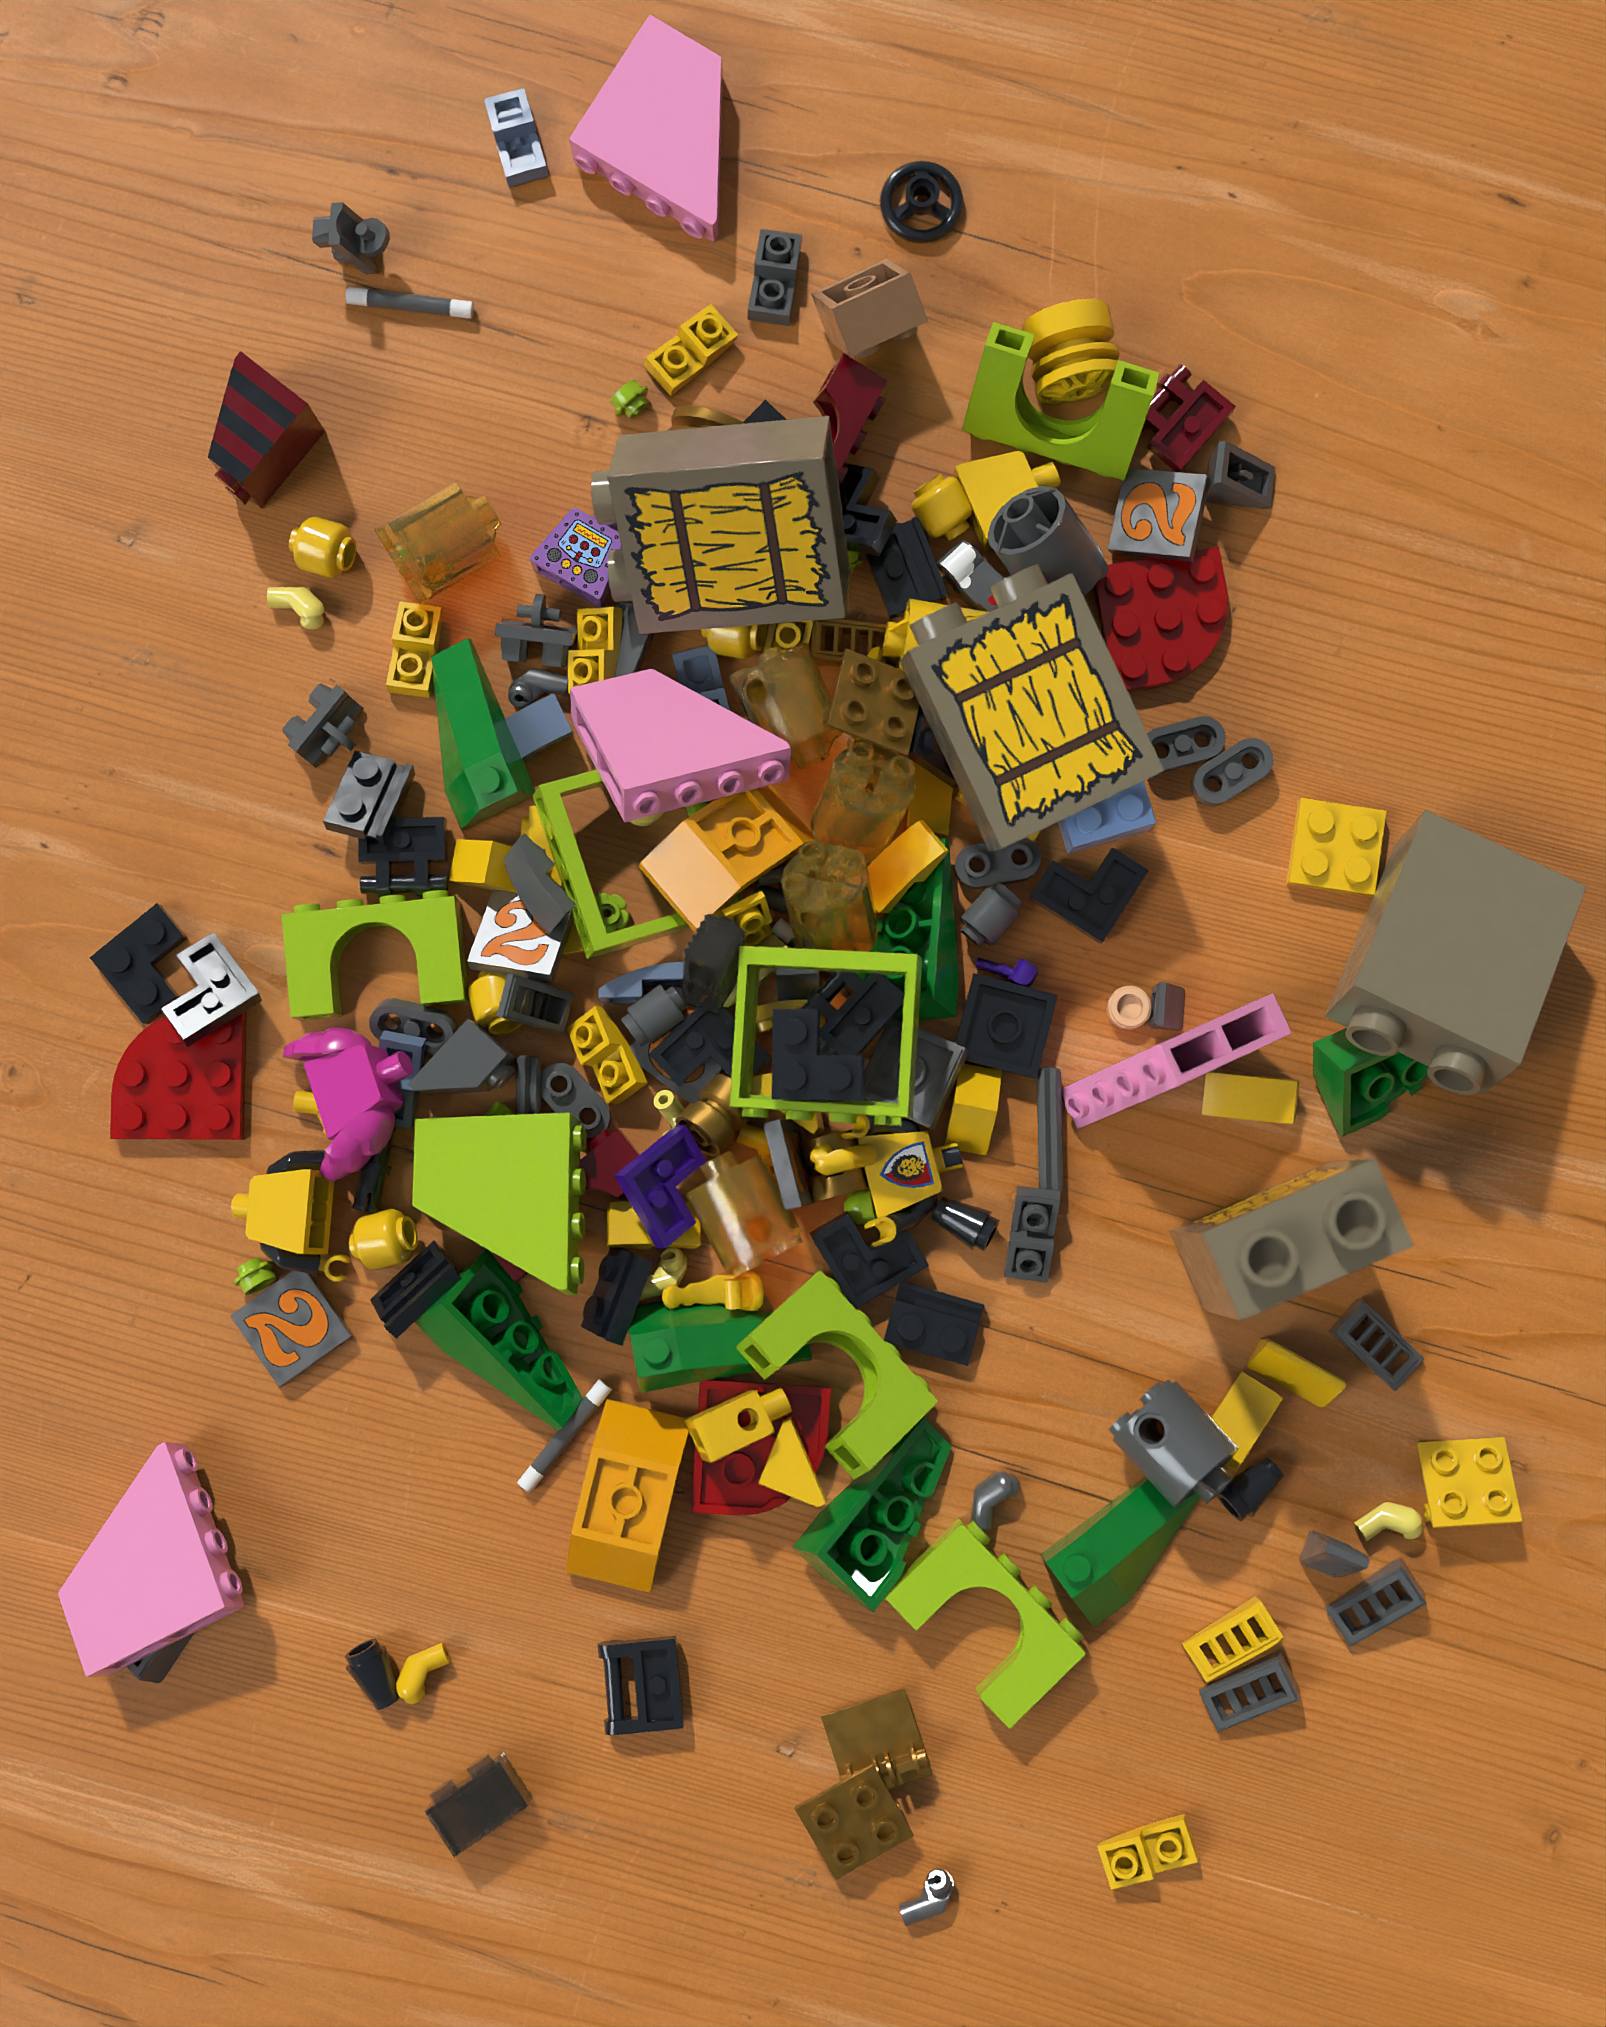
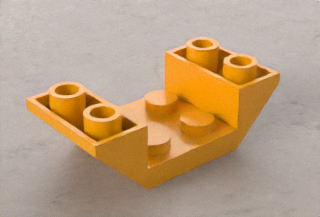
M768 785L715 799L685 819L640 862L638 867L689 927L696 932L718 917L723 909L729 907L739 892L781 863H795L818 847L821 842L773 786Z
M611 1399L606 1400L591 1449L574 1519L565 1568L566 1573L644 1592H651L677 1475L689 1434L684 1421L687 1418Z

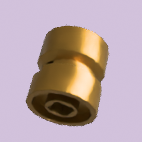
M716 1074L699 1093L700 1101L690 1103L675 1120L676 1125H686L701 1152L712 1157H718L734 1139V1130H741L752 1118L742 1116L743 1108L730 1107L731 1078L723 1074Z
M853 1129L799 1143L804 1166L811 1168L813 1171L808 1181L814 1202L868 1189L863 1167L843 1171L844 1174L829 1178L828 1175H823L816 1171L815 1164L810 1160L811 1151L820 1144H829L833 1151L857 1146L856 1138L843 1139L841 1137V1134L851 1133Z

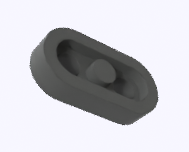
M1207 716L1158 727L1147 733L1153 747L1162 745L1167 749V757L1159 758L1164 769L1161 773L1213 759L1223 749L1226 739L1222 725L1217 720ZM1195 735H1205L1209 742L1208 746L1204 748L1197 746L1194 741Z
M1247 738L1236 743L1203 764L1196 771L1192 779L1193 794L1201 803L1208 806H1219L1263 779L1270 772L1273 765V754L1270 747L1262 740L1256 738ZM1243 756L1254 758L1256 762L1254 769H1247L1243 766ZM1207 779H1216L1220 784V790L1218 792L1209 791L1206 787Z
M1023 838L1009 846L992 852L988 851L984 842L965 847L956 858L954 870L961 884L971 889L992 887L997 882L1004 885L1029 879L1037 871L1041 856L1036 844L1028 838ZM1013 852H1024L1027 856V862L1024 865L1013 863L1011 859ZM974 858L981 859L985 864V869L980 873L971 871L969 868L970 860Z
M395 998L380 1002L372 1012L369 1020L370 1030L378 1040L384 1030L426 1038L425 1053L435 1055L458 1030L455 1019L445 1010ZM389 1014L397 1015L401 1022L392 1021ZM431 1024L439 1025L443 1032L434 1031Z
M555 1063L543 1070L541 1073V1096L556 1113L570 1112L580 1121V1125H584L587 1139H593L609 1128L612 1119L609 1106L574 1067L565 1063ZM563 1076L568 1082L565 1091L557 1093L552 1087L553 1080L556 1077ZM588 1108L596 1112V1120L591 1125H585L581 1121V1113Z

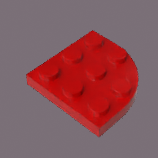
M1219 547L1195 551L1193 562L1147 558L1108 565L1107 574L1097 581L1094 586L1103 640L1128 693L1167 686L1185 678L1195 671L1210 655L1223 632L1228 611V596Z
M247 1011L189 1047L184 1044L166 1017L157 1020L139 1033L123 1053L114 1074L111 1092L110 1139L244 1140Z
M720 1379L699 1382L697 1414L749 1390H756L761 1397L778 1388L783 1389L792 1412L771 1421L774 1428L772 1434L713 1462L702 1461L695 1446L691 1513L734 1516L754 1515L775 1509L790 1500L791 1496L759 1484L761 1474L782 1421L789 1417H792L816 1473L826 1449L824 1446L827 1444L831 1387ZM747 1410L738 1414L739 1426L743 1428L750 1424L751 1417Z

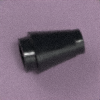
M942 1197L931 1219L939 1223L941 1227L971 1250L977 1247L982 1251L987 1249L1000 1222L999 1219L991 1216L992 1211L952 1199L949 1200L945 1197Z
M1265 1457L1261 1462L1254 1464L1231 1478V1483L1217 1496L1223 1506L1237 1520L1243 1521L1247 1516L1253 1518L1284 1475L1273 1461Z
M377 1639L365 1641L345 1655L348 1662L346 1670L377 1710L392 1705L400 1698L396 1690V1681L385 1646H380Z

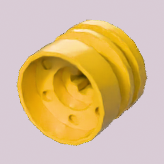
M1077 299L1062 302L1042 309L1022 323V331L1035 334L1028 357L1033 361H1037L1031 368V377L1036 381L1034 390L1037 400L1046 404H1065L1085 400L1108 391L1120 353L1119 348L1115 344L1108 343L1113 338L1115 331L1109 305L1105 301Z

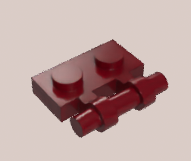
M1179 364L1171 374H1165L1157 383V390L1153 395L1141 430L1142 433L1145 429H1150L1156 434L1148 443L1147 449L1175 472H1182L1233 413L1236 407L1204 379L1193 392L1188 389L1184 384L1192 374L1182 364ZM1170 400L1175 401L1180 407L1167 420L1160 412Z

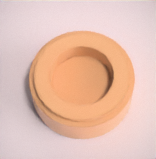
M1136 986L1121 987L1109 997L1106 1008L1107 1015L1110 1021L1121 1029L1131 1030L1138 1028L1148 1020L1151 1014L1150 998L1145 991Z

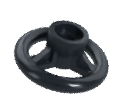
M914 161L900 166L887 178L881 190L880 209L885 223L896 235L910 242L928 243L946 236L956 226L963 211L964 201L960 184L948 169L934 162ZM915 175L907 183L905 203L893 209L892 199L896 187L907 177ZM932 176L939 179L947 187L951 197L950 209L939 203V184ZM919 195H924L929 200H927L926 202H919L915 199V197ZM914 214H929L942 221L939 225L926 230L913 229L902 223V221Z

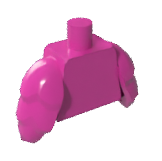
M329 1027L324 1032H307L300 1039L294 1040L284 1047L283 1057L307 1061L304 1063L309 1083L327 1138L332 1140L325 1150L320 1174L332 1182L346 1177L350 1173L359 1171L373 1155L379 1154L387 1145L394 1130V1113L402 1107L404 1102L398 1082L412 1075L414 1069L410 1058L403 1051L389 1056L385 1049L372 1046L366 1037L351 1029Z

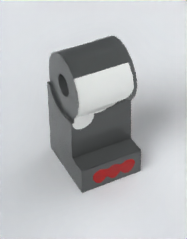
M961 539L936 563L938 569L953 587V590L972 609L985 612L993 611L999 607L990 587L1005 578L970 543Z

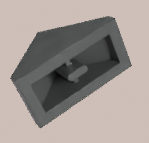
M1228 441L1218 442L1209 459L1207 475L1210 478V485L1206 502L1259 509L1270 508L1275 467Z

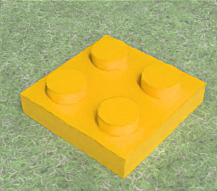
M1300 798L1297 804L1286 884L1366 897L1374 896L1386 811Z

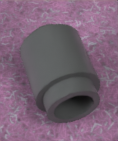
M997 882L991 889L987 887L960 917V921L965 925L961 932L978 947H981L984 943L992 947L1019 917L1017 911L1022 907L1023 903L1013 892Z
M659 984L627 1008L629 1013L621 1018V1021L642 1047L649 1041L654 1044L683 1022L686 1018L681 1012L688 1006L673 986L665 991Z

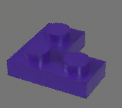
M676 1125L614 1175L656 1248L666 1249L696 1223L676 1186L707 1161L686 1125Z

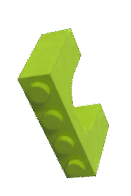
M993 322L983 349L961 431L973 434L982 440H993L1012 446L1022 452H1032L1054 459L1064 465H1074L1094 471L1103 477H1113L1124 481L1153 399L1160 373L1118 360L1106 398L1099 409L1082 419H1056L1039 411L1028 399L1023 386V374L1035 334Z
M436 890L422 893L423 899L406 901L405 895H388L379 898L380 904L363 905V900L350 899L338 901L337 908L320 910V904H302L294 906V913L281 914L290 1018L303 1021L342 1016L338 969L340 957L352 938L367 929L376 927H388L399 930L411 942L416 954L420 1003L422 1005L437 1007L470 1003L461 901L455 896H449L446 890Z
M819 1270L735 1347L764 1380L780 1369L803 1346L811 1343H828L839 1347L855 1361L864 1382L862 1405L853 1419L824 1446L855 1480L871 1470L938 1400L931 1394V1389L927 1382L920 1376L913 1374L901 1360L899 1351L892 1344L885 1342L872 1328V1323L867 1315L855 1309L843 1296L839 1284Z
M958 1518L902 1573L901 1578L885 1599L916 1631L950 1597L967 1588H991L1004 1594L1013 1602L1020 1618V1632L1017 1643L1011 1653L976 1687L979 1698L1011 1729L1086 1654L1079 1643L1084 1636L1066 1617L1059 1622L1048 1611L1053 1604L1037 1586L1034 1585L1028 1590L1017 1579L1022 1571L1005 1553L999 1558L995 1556L986 1546L991 1539L974 1521L967 1526Z

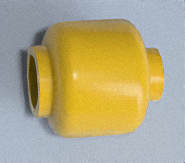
M940 473L913 492L916 499L913 500L911 509L930 537L938 538L945 534L950 541L970 527L966 519L973 514V511L962 485L955 477L944 479Z
M313 516L306 519L300 527L293 529L289 538V550L294 553V561L297 567L303 571L323 577L335 578L343 571H348L352 567L356 556V541L352 538L348 527L323 518Z
M768 624L701 629L702 636L707 638L708 646L716 654L749 659L756 651L763 649L767 637Z
M480 972L478 975L479 979L474 981L468 989V997L475 1022L481 1028L487 1029L491 1034L496 1035L510 1033L520 1028L522 1024L497 1016L507 975Z
M387 1209L362 1216L357 1220L353 1234L349 1238V1247L354 1258L360 1259L361 1263L370 1270H381L404 1264L411 1258L413 1250L418 1245V1234L413 1220L408 1216H404L396 1209Z

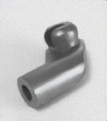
M531 669L510 685L508 699L513 706L523 708L533 703L544 693H554L558 696L567 697L568 676L540 669Z
M1005 1471L995 1472L977 1484L973 1493L970 1523L974 1521L980 1529L991 1530L994 1506L1008 1497L1014 1498L1019 1493L1020 1482L1017 1476L1008 1474Z
M939 1868L930 1871L926 1877L920 1897L899 1904L905 1926L941 1915L946 1910L954 1888L953 1878L947 1871Z

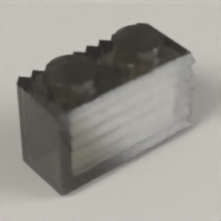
M712 914L704 915V921L700 922V928H696V934L692 935V940L687 942V948L683 949L682 995L684 999L714 1013L720 1012L738 982L740 946H744V934L746 932L733 920L726 917L719 918Z
M489 1753L484 1755L466 1769L470 1776L457 1785L450 1779L429 1795L433 1801L424 1812L453 1857L465 1851L498 1826L524 1810L532 1799L531 1792L527 1790L526 1785L522 1782L521 1777L517 1774L504 1753L494 1759L491 1758Z

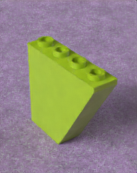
M570 1112L415 1119L412 1206L564 1294L578 1296V1284L583 1283L585 1275L583 1258L578 1257L579 1239H583L585 1236L584 1214L579 1212V1195H584L586 1190L584 1169H580V1152L585 1151L587 1142L585 1127L580 1125V1121Z

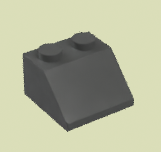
M467 1019L408 1085L414 1091L428 1095L487 1092L493 1087L499 1090L515 1074L516 1070L512 1066L517 1061V1058L485 1029Z

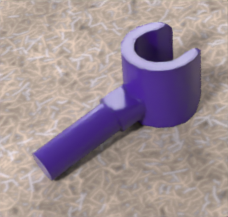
M979 957L975 968L1001 975L1010 982L1025 987H1030L1039 974L1036 966L1021 958L1014 969Z

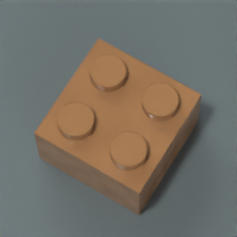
M888 258L811 294L828 340L849 357L863 358L869 356L879 349L878 344L891 338L894 340L907 338L918 331L917 326L928 321L911 272Z

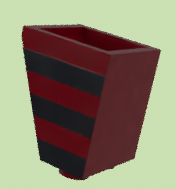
M240 351L235 357L208 459L218 470L214 476L226 486L225 489L244 505L251 500L262 509L324 434L325 430L307 402Z

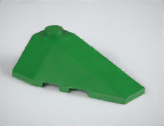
M946 838L939 840L949 850L947 855L924 882H914L889 913H885L883 918L878 917L873 928L877 934L870 952L918 954L922 958L919 1021L956 1017L959 975L949 841ZM858 973V975L863 980H865L871 974ZM884 974L904 992L905 975ZM903 1007L894 1017L903 1019Z
M484 1249L458 1273L462 1278L421 1315L415 1323L443 1352L558 1431L564 1427L583 1397L559 1354L549 1350L539 1330L543 1326L537 1315L531 1317L519 1294L523 1293V1290L518 1281L514 1282L488 1249Z
M1145 1476L1043 1552L1041 1556L1092 1626L1096 1627L1131 1600L1200 1499V1496L1195 1493L1183 1504L1174 1508Z

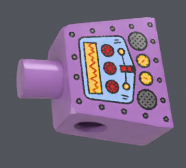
M577 508L571 509L529 558L534 571L596 607L604 608L611 594L608 579L609 551L622 549L619 533L615 530L617 524L599 525L595 514L591 517Z

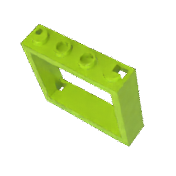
M597 769L541 784L533 794V799L563 889L567 896L576 904L571 913L587 959L691 929L683 918L676 913L607 934L561 798L604 786L605 784ZM711 801L686 806L688 816L690 817L711 803ZM742 891L734 897L729 906L742 900ZM721 914L709 923L721 920Z
M740 946L730 1107L743 1108V1117L768 1118L769 1109L786 1110V1119L812 1121L813 1112L830 1113V1122L857 1123V1115L875 1116L874 1124L901 1126V1117L913 1118L922 958L918 954ZM760 968L905 975L898 1103L772 1100V1096L752 1095Z

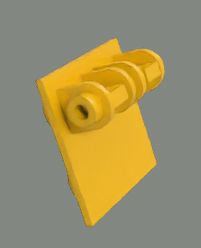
M1505 1437L1417 1442L1428 1504L1423 1505V1515L1426 1522H1432L1433 1528L1522 1523Z

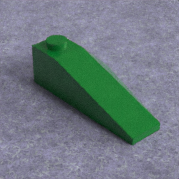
M466 638L432 656L444 791L461 830H466L532 797L535 793L530 776L470 638Z
M1347 1028L1313 1042V1077L1337 1131L1342 1136L1370 1125L1391 1112L1388 1105L1406 1091L1413 1096L1423 1088L1421 1081L1428 1076L1429 1066L1398 1051L1390 1056H1380L1363 1051L1347 1039L1345 1034Z
M663 1300L637 1305L628 1334L639 1392L644 1393L756 1371L735 1346L772 1312L729 1310L723 1306L697 1303L691 1306L680 1304L675 1309H669L664 1305ZM810 1345L803 1346L784 1365L812 1360Z
M922 1417L871 1470L853 1480L817 1515L794 1544L793 1548L822 1577L869 1611L874 1612L901 1578L906 1565L903 1558L912 1536L917 1537L921 1527V1523L918 1522L927 1497L932 1496L952 1446Z

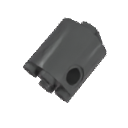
M1040 486L1025 490L1003 505L991 521L988 531L989 545L1011 575L1039 564L1047 584H1050L1073 573L1084 596L1108 572V564L1104 560L1101 549L1064 495L1056 488Z
M1168 1379L1163 1384L1158 1382L1141 1397L1140 1401L1145 1406L1140 1410L1137 1409L1131 1415L1129 1412L1125 1413L1110 1427L1109 1431L1115 1436L1113 1441L1174 1508L1183 1504L1195 1493L1207 1504L1231 1483L1232 1479L1222 1468L1238 1452L1239 1448L1177 1381L1172 1383ZM1157 1419L1164 1425V1437L1157 1430Z

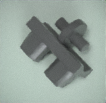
M343 202L331 203L330 216L314 217L312 241L320 248L331 247L334 259L340 264H353L364 274H377V265L374 262V257L385 251L390 240L389 230L383 222L376 218L363 220Z
M542 594L535 595L533 606L522 604L517 606V617L530 618L531 622L502 619L501 623H496L495 636L501 637L503 660L527 661L529 641L544 642L542 664L564 667L568 661V650H571V646L577 642V628L544 624L545 620L560 622L561 609L546 608V595Z
M318 684L309 695L308 701L316 708L315 712L307 722L298 715L291 717L282 729V732L290 741L288 746L315 768L326 755L331 757L340 745H343L349 751H352L356 746L347 736L357 725L354 720L364 708L337 685L332 689L323 684Z

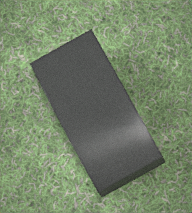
M760 229L754 263V278L748 306V320L789 326L802 235Z
M524 833L518 838L503 860L510 880L520 899L536 921L550 934L562 923L576 904L567 896L563 888L555 884L547 876L555 866V863L540 846L536 845Z
M1025 1186L1016 1187L1004 1277L1047 1283L1054 1249V1233L1060 1205V1191Z

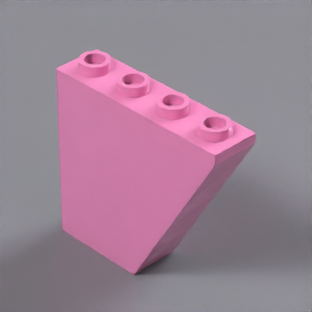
M649 15L569 138L573 160L582 170L592 175L596 172L609 179V183L618 192L626 196H630L631 193L645 201V205L653 213L661 217L669 215L681 222V227L691 236L698 239L704 236L712 242H715L719 236L723 94L721 56L654 16Z
M654 669L570 688L571 721L624 822L789 780L791 747L787 741Z
M1272 993L1061 1089V1095L1065 1101L1067 1112L1072 1117L1077 1129L1182 1085L1291 1034V1030Z
M164 1442L155 1448L58 1592L86 1677L110 1675L245 1607L240 1595L242 1594L241 1581L238 1575L231 1570L226 1556L227 1542L223 1534L215 1526L211 1515L213 1509L212 1501L208 1493L201 1487L196 1473L198 1469L197 1460L186 1444Z

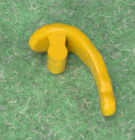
M746 1271L734 1275H714L705 1281L689 1283L684 1288L668 1285L662 1294L663 1303L669 1309H675L680 1304L691 1306L695 1303L703 1305L720 1303L725 1305V1309H739L751 1312L759 1310L763 1305L764 1299L763 1284L760 1276L755 1272Z

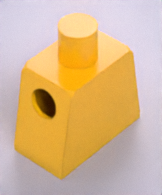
M1014 451L961 463L955 466L953 477L962 485L971 505L973 514L969 518L983 551L991 549L988 539L991 521L999 509L1011 498L1027 489L1040 486L1056 488L1061 485L1058 471L1052 461L1030 469L1022 451Z
M778 1388L761 1397L756 1390H749L684 1419L701 1460L713 1462L772 1434L774 1428L771 1421L792 1412L782 1388ZM747 1410L751 1421L749 1425L741 1428L737 1420L738 1414Z

